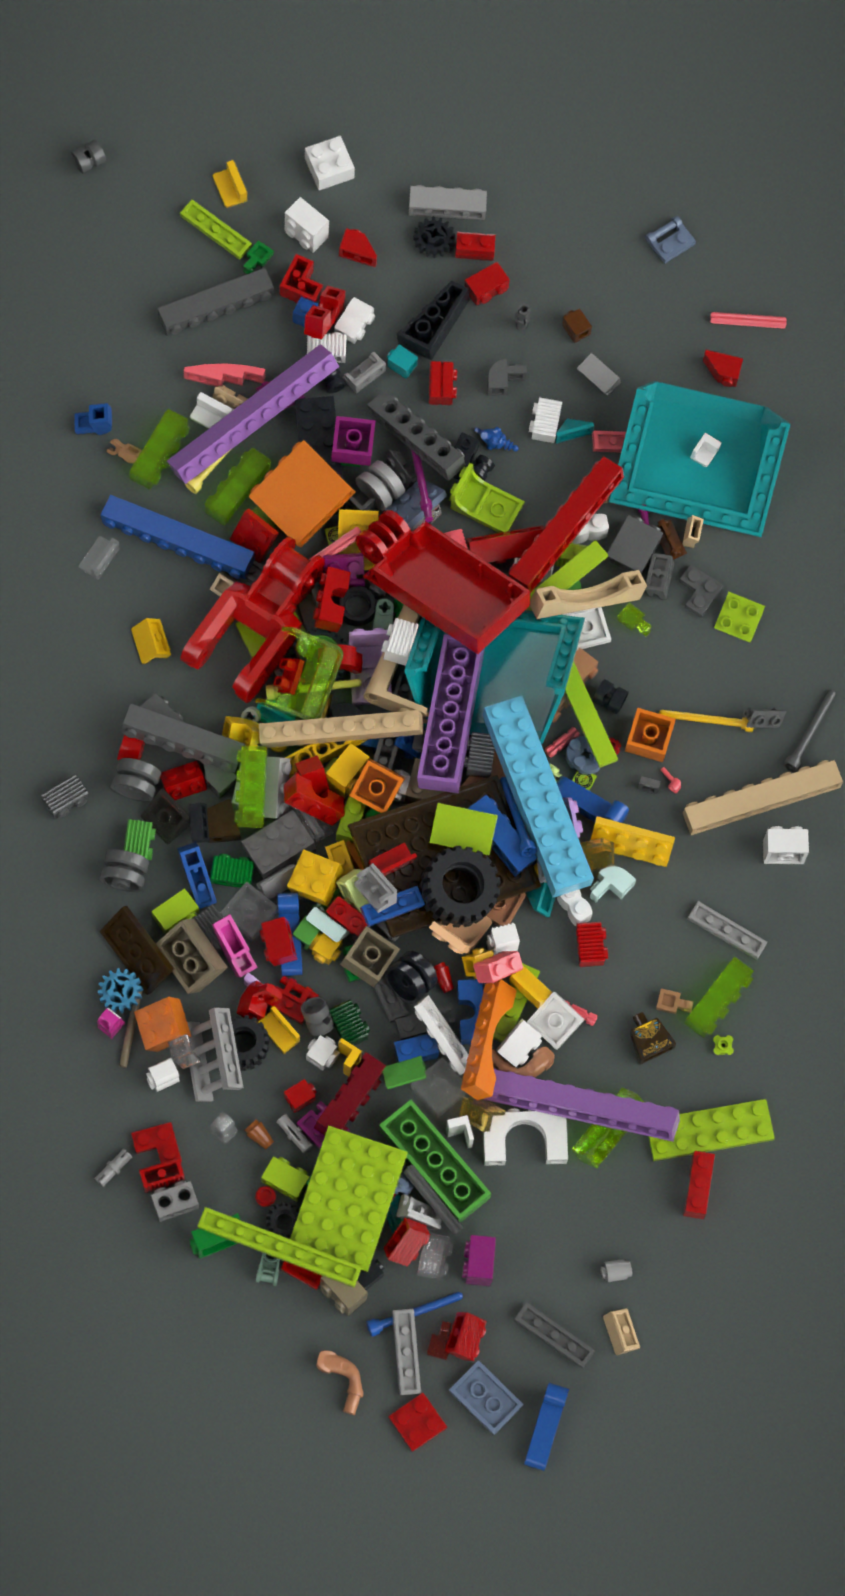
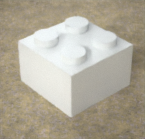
M341 136L305 148V160L318 190L354 179L355 168Z
M300 197L285 212V232L289 237L296 238L304 249H309L314 253L329 238V220Z
M774 826L767 829L763 839L764 864H804L809 853L808 829H803L799 826L791 827V829Z

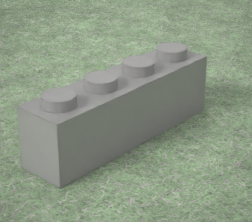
M411 186L409 215L485 220L487 191H482L481 189L464 190L459 187L449 189L442 186Z

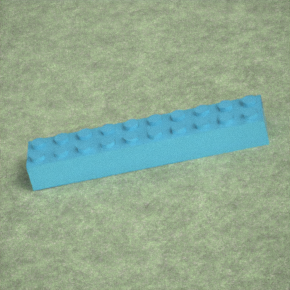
M521 695L484 707L482 717L529 838L535 842L537 847L536 856L552 897L555 898L591 886L594 877L523 696Z

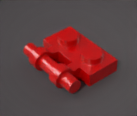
M282 976L280 983L285 985L284 990L276 986V989L283 992L281 1000L269 1003L268 1006H275L283 1015L303 1024L302 1004L308 998L319 997V994L313 992V989L308 986L300 985L292 977L289 979L286 976ZM293 989L302 995L300 998L292 995L290 992Z

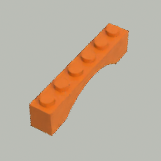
M502 979L494 983L485 984L463 1075L461 1090L477 1101L492 1097L496 1082L492 1061L493 1035L500 1018L513 1008L517 990Z

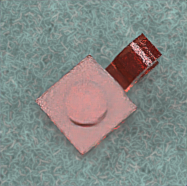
M443 1321L439 1336L432 1334L427 1351L428 1356L447 1361L449 1353L445 1352L444 1349L449 1340L447 1335L451 1323Z

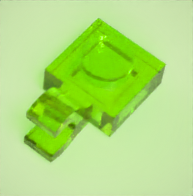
M630 602L618 614L617 620L631 631L637 627L644 636L651 632L650 628L652 626L643 620L645 614Z

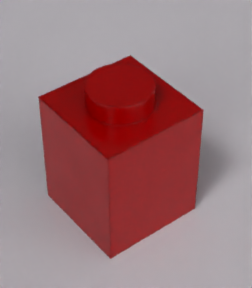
M304 1079L284 1091V1098L293 1112L296 1113L316 1101L315 1094L317 1091L311 1082L308 1084Z

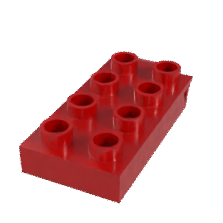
M386 510L379 516L378 521H374L369 525L368 530H364L356 536V544L360 552L370 562L375 564L363 577L476 654H479L530 606V590L426 521L415 530L410 531L408 524L400 515L392 510Z

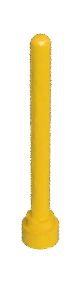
M660 710L658 713L678 720L736 726L745 729V732H753V728L746 727L749 720L745 717L736 719L670 710Z

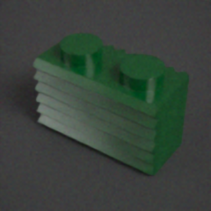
M350 999L329 1009L340 1038L353 1046L368 1039L370 1029L366 1021H361L359 1017L361 1011L357 1003L353 1004Z

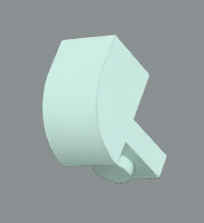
M616 866L606 867L598 873L597 879L601 882L596 881L590 888L592 891L590 898L596 903L610 889L622 899L635 885L636 879L623 868Z

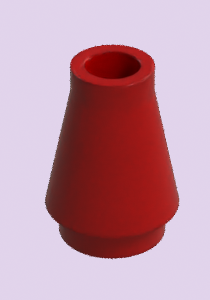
M445 962L433 966L438 977L437 984L443 993L455 989L449 966H446Z

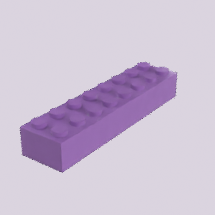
M446 634L443 637L417 780L418 787L421 789L459 793L485 648L479 654H476Z

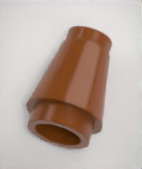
M257 1119L244 1130L247 1133L246 1136L265 1150L275 1142L263 1123Z

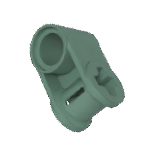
M381 599L377 602L373 629L384 628L388 630L389 624H393L394 606L389 599ZM384 607L387 608L386 613L382 612Z
M262 1253L256 1282L263 1281L277 1286L281 1259H268L266 1254Z

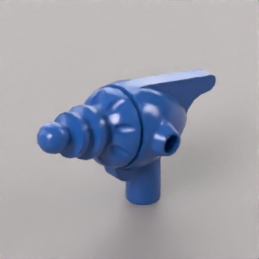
M475 427L474 429L487 444V449H501L504 447V450L508 448L509 451L512 449L514 452L519 449L517 445H513V442H510V439L506 440L505 434L499 427L484 430Z

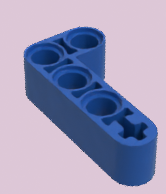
M560 776L557 786L562 798L572 797V800L577 801L578 810L581 815L593 822L596 821L598 816L624 823L629 813V808L625 804L614 800L611 804L564 776Z
M298 892L277 894L278 918L285 917L289 921L298 959L281 964L282 976L302 975L301 941L293 936V932L299 925Z
M548 1383L524 1465L545 1471L568 1395V1388Z

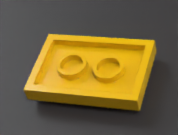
M339 509L338 539L355 527L360 528L361 531L368 530L372 522L378 521L379 511ZM354 542L337 555L361 552L356 542ZM363 555L364 570H370L375 564Z

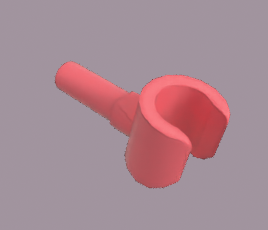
M663 767L661 769L662 773L671 782L668 788L676 794L681 789V781L671 776L666 768Z

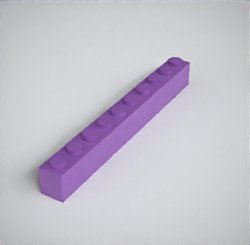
M320 344L167 460L174 474L185 484L195 478L339 368L333 354Z
M495 1068L496 1082L493 1095L483 1099L668 1141L674 1140L680 1122L679 1110L670 1106L663 1107L652 1102L636 1101L629 1097L622 1098L611 1093L604 1094L595 1092L592 1089H581L570 1084L563 1085L552 1080H540L533 1076H522L511 1071H499Z

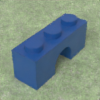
M477 979L458 980L457 982L458 1005H468L475 1012L472 1018L460 1020L459 1031L462 1045L471 1044L485 985L479 983Z

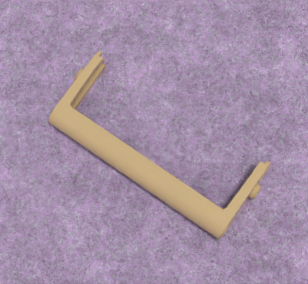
M403 605L398 619L416 624L420 615L406 605ZM382 652L363 695L364 699L373 705L391 712L419 710L422 714L423 723H427L428 720L425 718L429 717L428 708L387 691L399 664L383 659L385 652Z

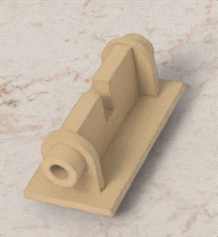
M224 385L215 387L212 397L232 409H236L248 399L240 394L235 397L236 392Z

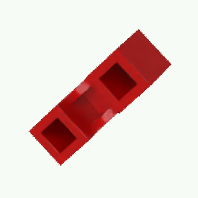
M332 286L325 288L320 295L319 307L313 305L305 315V335L316 339H323L344 310L345 290Z
M328 566L325 573H321L319 584L322 586L316 596V602L319 603L318 608L316 607L313 613V619H315L314 627L336 633L339 631L343 622L345 607L335 604L331 597L338 596L344 598L349 587L351 572Z
M298 774L292 776L284 784V803L332 826L345 815L343 796L328 789L319 797L312 788V781Z
M694 1151L683 1216L704 1219L706 1216L715 1154Z

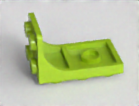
M469 463L468 467L464 466L459 475V483L455 482L450 491V509L498 533L510 531L525 501L482 480L474 472V464Z

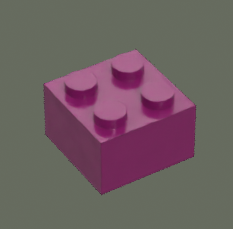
M336 416L331 462L370 466L376 420Z
M471 1235L470 1241H466L464 1257L468 1258L467 1262L464 1261L462 1278H466V1284L491 1286L496 1237Z

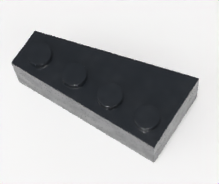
M451 280L434 297V300L429 305H425L422 308L421 313L415 318L413 317L408 322V325L396 334L398 345L432 360L469 302L468 288Z

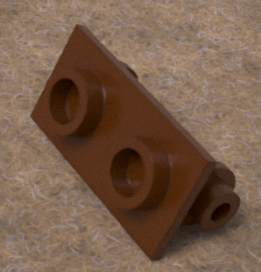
M665 519L658 521L659 525L657 527L663 533L660 544L665 554L672 556L673 560L687 554L671 520L665 521Z

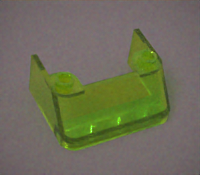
M282 627L281 631L299 638L296 649L299 655L307 658V662L294 696L283 693L277 697L276 702L256 698L255 702L300 719H320L344 655L343 650L338 645L294 627Z

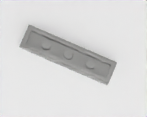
M697 901L687 918L689 921L755 960L759 958L768 943Z
M414 1309L393 1310L399 1395L420 1394L421 1385Z

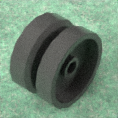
M121 758L116 768L118 775L113 777L111 789L132 800L152 801L156 791L153 785L158 784L161 771L144 761Z
M108 850L104 858L106 867L101 869L100 881L105 885L123 891H142L145 883V878L142 875L148 871L149 860L139 854L125 850Z

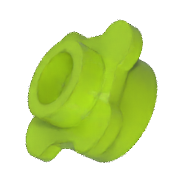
M716 1035L713 1038L715 1043L714 1054H733L732 1036L720 1037Z

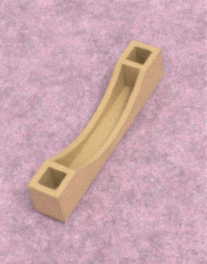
M636 570L621 573L613 579L585 589L563 590L555 586L544 587L535 590L530 600V607L536 619L636 601L640 600L647 584L640 571Z

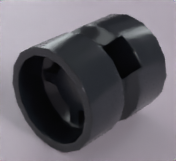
M604 679L597 689L592 702L600 706L606 705L609 711L618 714L629 692L621 687L615 688L613 683Z

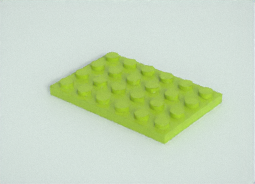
M328 1126L290 1239L361 1266L363 1271L368 1272L408 1152Z

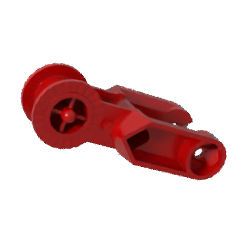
M290 536L283 539L274 549V552L270 554V558L263 566L261 575L251 586L235 582L222 593L188 640L180 657L182 662L199 670L207 662L215 646L234 620H237L265 638V642L252 660L242 669L232 686L238 698L245 703H249L255 698L272 675L273 670L279 665L280 660L284 658L294 644L302 626V623L293 614L296 610V605H299L310 594L311 589L314 588L321 572L324 570L325 558L320 555L312 560L304 557L294 550L296 541Z

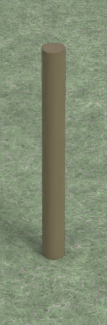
M136 999L137 1006L131 1005L132 1010L129 1014L119 1064L121 1068H127L136 1025L134 1012L139 1010L141 999Z

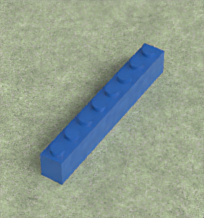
M110 495L101 513L103 524L109 528H118L126 535L132 536L133 534L146 543L153 542L161 549H170L181 557L188 556L199 564H208L216 571H226L237 579L240 577L246 579L255 560L254 551L113 495Z

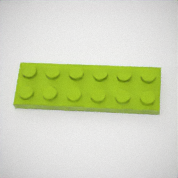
M766 1099L679 1114L680 1122L673 1141L648 1136L653 1161L693 1155L694 1151L710 1152L773 1141L775 1139Z

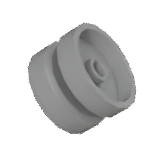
M376 460L368 467L369 472L364 471L356 477V484L359 490L369 499L372 497L376 499L377 509L384 511L392 504V499L396 500L405 493V488L399 477L388 465L380 460Z

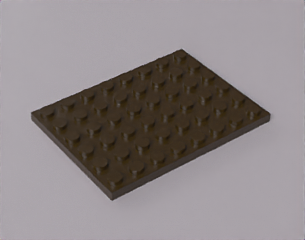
M498 775L459 788V793L444 792L349 824L348 829L364 869L370 866L369 860L405 843L411 855L416 853L417 858L412 863L385 877L394 886L397 893L418 886L419 889V884L422 881L421 875L430 861L444 849H453L452 847L429 843L438 803L468 809L487 795L497 803L498 810L509 818L511 826L517 829ZM492 848L490 855H482L484 859L489 857L492 861L490 863L491 867H496L498 871L496 877L500 878L501 884L498 886L500 895L497 897L496 903L541 887L533 864L517 876H514ZM452 870L444 875L442 885L450 899L458 903L467 904L476 898V884L467 873ZM424 907L384 922L392 939L430 926L434 921L442 922L443 920L440 918L435 920L432 917L434 913L431 910L427 912Z

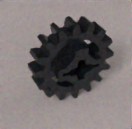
M432 216L431 221L425 218L424 224L419 222L418 228L414 229L413 241H416L415 248L420 247V253L425 251L426 257L430 254H433L434 258H436L437 254L443 257L444 251L449 253L450 247L454 246L455 234L453 233V227H448V221L443 223L441 217L438 221L435 220L434 216Z

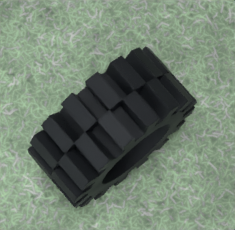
M285 1202L275 1204L274 1207L269 1209V1213L266 1216L267 1230L290 1239L299 1214L298 1207L296 1205L293 1206L290 1202L289 1204ZM286 1214L292 1218L293 1224L289 1229L278 1227L276 1221L280 1215Z

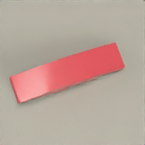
M203 364L185 367L184 379L215 387L222 386L224 381L243 386L244 379L263 383L265 369L238 364Z

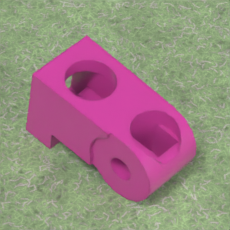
M107 1008L99 1017L97 1025L98 1029L113 1039L125 1025V1022L110 1008Z

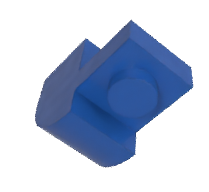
M108 403L89 405V412L75 413L76 434L96 432L97 435H103L112 430V408Z

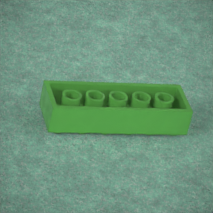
M409 1100L379 1125V1132L392 1147L408 1152L405 1160L407 1165H414L460 1223L490 1199L491 1192L412 1100Z

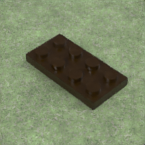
M127 905L123 906L100 930V933L129 972H134L136 974L135 979H140L141 983L139 985L142 986L146 995L151 994L174 970L173 966Z

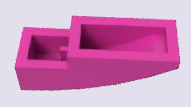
M231 914L212 924L222 950L236 977L241 978L258 968Z

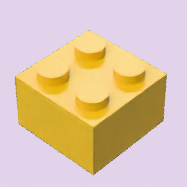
M350 743L326 772L329 789L343 796L345 800L350 795L370 757Z
M303 849L287 887L291 893L298 892L299 896L328 907L338 886L336 881L342 877L344 869L340 863Z

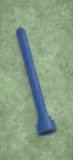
M501 777L500 783L521 839L519 846L521 854L524 857L533 856L537 852L535 842L528 837L507 778Z
M456 1292L413 1308L414 1317L459 1301L463 1298V1294ZM393 1316L383 1320L371 1319L366 1321L371 1337L379 1335L383 1328L393 1325Z

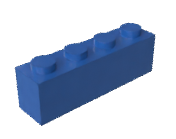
M485 795L468 808L498 815L491 848L514 876H517L537 859L536 854L530 857L522 856L519 848L521 839L517 829H514L510 824L509 818L498 810L497 803L492 798Z

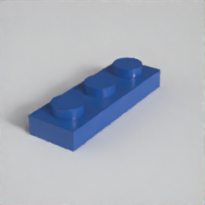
M418 886L397 893V903L379 913L370 903L361 906L360 910L369 927L424 907L425 903Z

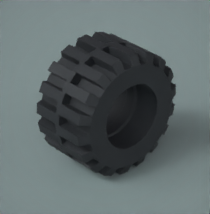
M237 1015L236 1019L233 1020L231 1018L234 1037L245 1033L255 1039V1046L250 1051H237L242 1071H246L248 1067L251 1070L255 1068L256 1064L259 1066L262 1063V1059L265 1060L269 1050L267 1029H264L262 1022H257V1018L253 1017V1019H250L249 1015L241 1018L240 1015Z

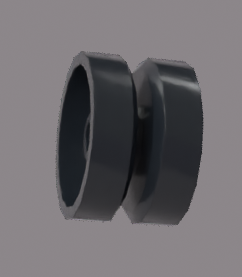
M407 951L385 971V978L391 990L398 998L410 1004L417 1003L425 993H428L435 987L438 981L432 964L415 951Z

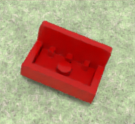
M197 761L161 772L160 780L169 802L207 790L203 773Z
M337 896L326 910L331 919L340 922L351 934L359 936L367 926L362 913L340 896Z

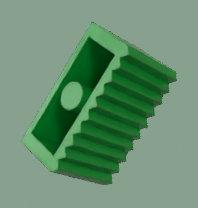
M227 854L215 855L210 882L211 884L251 889L254 862L247 857L233 859Z

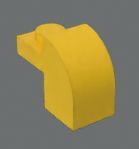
M226 716L222 736L244 743L249 750L257 751V746L260 744L259 723L245 718Z

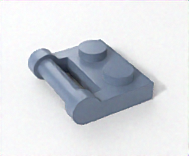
M678 216L671 218L669 223L653 233L649 232L645 235L646 241L664 264L696 244V240L685 228ZM673 228L677 229L676 233L662 242L658 243L656 239Z

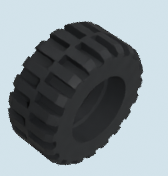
M454 846L453 849H444L430 861L421 875L422 881L419 884V890L422 891L421 896L423 901L426 902L424 908L427 912L431 910L434 913L432 917L435 920L438 918L442 919V924L446 926L451 923L453 927L459 928L461 925L468 927L473 923H478L495 906L496 899L500 895L498 886L501 883L500 878L496 877L498 873L496 867H491L490 863L492 861L489 857L484 859L481 851L472 852V847L466 846L465 849H462L461 846ZM459 870L465 872L474 880L477 887V896L471 903H458L447 896L443 889L442 879L448 871Z

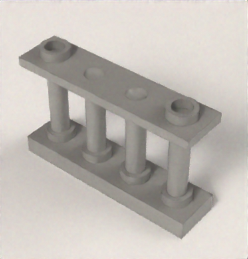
M229 1008L210 1009V1020L202 1024L200 1022L187 1021L192 1037L186 1039L185 1043L196 1102L214 1101L212 1092L223 1088V1090H240L244 1088ZM212 1028L214 1039L203 1043L202 1032ZM216 1048L217 1059L207 1063L205 1052ZM219 1068L221 1079L210 1083L209 1072Z

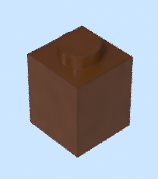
M580 308L567 312L563 317L562 326L574 343L591 334L592 325Z

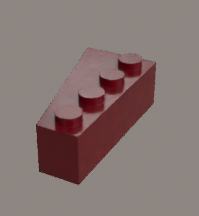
M365 1052L358 1067L355 1066L346 1080V1084L343 1083L335 1095V1099L331 1100L317 1120L314 1129L324 1136L328 1126L347 1131L346 1125L348 1122L351 1121L353 1123L360 1113L357 1111L360 1106L365 1107L371 1098L369 1096L371 1090L376 1091L382 1083L379 1079L386 1065Z

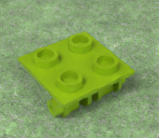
M728 592L714 628L751 643L765 606Z

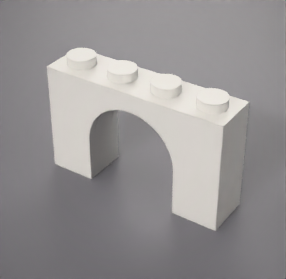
M490 1109L483 1113L484 1166L505 1165V1137L513 1127L522 1124L531 1125L542 1133L545 1140L546 1164H567L566 1118L533 1110L520 1112L519 1109H509L507 1112Z

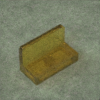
M599 838L580 843L591 871L614 866V842L605 838Z
M463 1098L459 1117L467 1115L472 1126L483 1132H490L493 1116L505 1115L506 1111L488 1100L481 1099L477 1101L475 1098Z

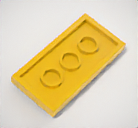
M597 816L589 846L598 850H605L617 855L667 867L675 837Z

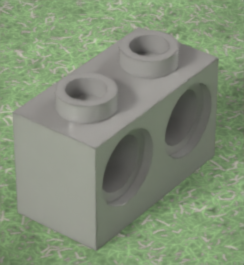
M185 1180L174 1184V1187L166 1189V1187L159 1188L154 1191L155 1194L151 1195L159 1222L199 1209L191 1181L187 1183ZM187 1192L190 1194V1198L182 1201L179 1199V1194ZM162 1199H168L171 1203L168 1207L163 1208L159 1205V1202Z

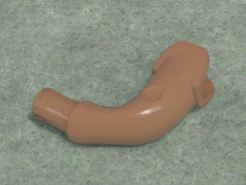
M541 1047L532 1055L533 1058L521 1068L514 1067L509 1061H505L495 1049H492L493 1066L499 1071H511L522 1076L537 1077L545 1070L547 1071L554 1063L555 1055L548 1047Z
M321 1351L316 1367L323 1373L330 1374V1372L349 1379L348 1397L343 1412L355 1415L360 1398H363L359 1370L348 1359L336 1355L332 1351Z

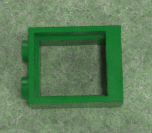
M238 1213L231 1216L241 1220ZM200 1228L191 1231L192 1238L189 1239L194 1255L198 1254L199 1259L238 1244Z

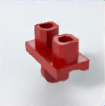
M282 658L280 660L279 666L284 672L282 676H277L273 683L278 688V693L294 695L295 691L298 690L299 684L305 685L306 679L301 677L305 661Z

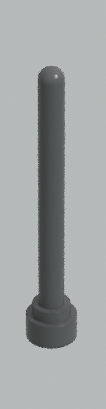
M831 689L828 691L794 754L787 756L783 763L787 769L793 772L798 771L801 766L800 757L836 695L835 690Z

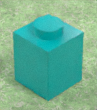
M398 345L396 349H391L387 355V367L405 379L408 378L418 363V357L401 345Z

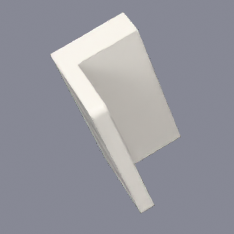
M200 392L197 397V405L191 413L190 419L209 429L234 409Z
M465 1115L447 1120V1137L464 1133L467 1147L472 1148L474 1138L468 1116Z

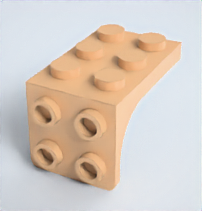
M485 916L478 923H473L468 927L461 925L459 928L453 927L451 923L446 926L442 922L434 921L429 928L433 930L431 934L435 938L443 942H449L448 947L463 955V953L470 954L492 925V920Z

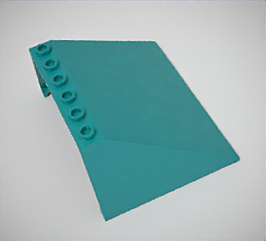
M652 381L640 386L636 390L618 463L623 468L624 478L611 493L609 502L685 520L694 515L704 519L703 524L762 537L791 424L766 406L658 381ZM705 433L722 443L706 468L690 458L693 450Z
M525 610L485 647L469 735H472V732L489 734L482 717L484 707L522 695L539 740L543 744L564 695L585 618L556 615L536 619L533 611ZM422 617L405 666V674L415 703L428 708L427 712L429 713L444 634H448ZM423 723L424 729L427 728V723Z

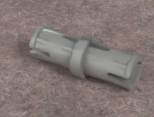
M287 1114L278 1119L276 1123L288 1135L289 1141L292 1140L303 1154L313 1146L302 1134V1129L300 1127L297 1128Z
M123 1148L112 1161L106 1163L107 1166L94 1179L104 1188L133 1157L129 1152L126 1153V1150Z

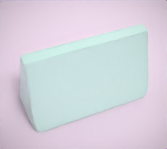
M314 907L306 917L307 921L335 942L341 941L349 934L345 928L317 907Z

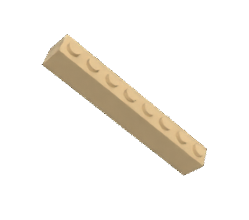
M419 710L259 724L260 744L264 748L423 735V720Z
M824 760L811 768L810 766H805L792 774L791 772L783 773L780 775V778H767L758 785L748 784L739 791L729 790L720 797L710 796L701 803L691 802L684 808L683 816L690 835H694L841 788L843 780L835 760L830 762Z

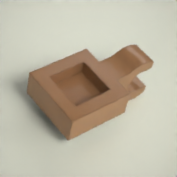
M115 438L110 443L115 445L116 449L110 447L107 450L110 455L118 454L124 461L133 464L140 461L145 451L129 443L125 445Z
M661 989L656 1010L676 1014L677 1009L691 1013L693 1002L680 999L681 993Z

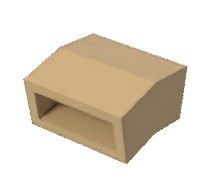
M694 515L687 519L682 542L683 546L694 548L695 544L699 542L704 519ZM693 527H695L694 537L691 536Z

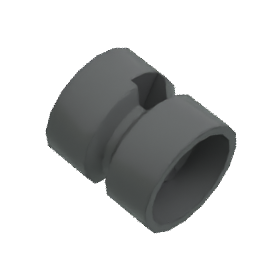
M95 139L85 144V148L79 147L71 151L73 161L82 174L91 170L92 165L98 166L106 162L105 154Z
M310 998L302 1004L301 1012L311 1035L322 1036L333 1029L334 1021L324 998Z

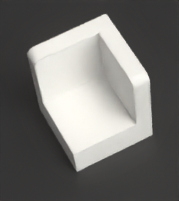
M705 433L693 450L690 458L706 468L722 443Z

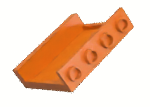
M305 440L296 443L292 448L293 451L288 456L281 458L278 462L279 465L274 470H270L265 475V480L261 484H256L251 489V494L249 495L256 505L288 537L290 536L295 539L296 545L300 548L356 493Z

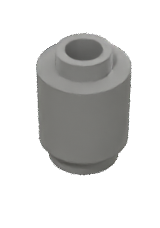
M629 1260L606 1261L603 1264L604 1266L600 1267L602 1279H606L607 1283L626 1280L627 1277H632V1268Z

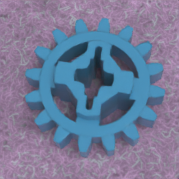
M117 968L115 974L110 970L109 977L103 975L105 982L98 984L102 988L98 990V994L102 996L100 998L101 1003H105L106 1009L112 1006L113 1012L119 1009L121 1013H124V1008L131 1011L132 1004L138 1005L136 999H142L141 994L138 993L143 991L142 986H139L141 983L140 979H135L136 974L134 972L129 975L128 969L121 973V970ZM117 985L122 988L124 997L119 994Z

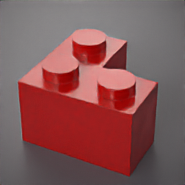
M298 254L295 255L280 284V296L298 303L300 297H304L317 304L319 303L320 295L323 292V284L310 279L314 269V261Z

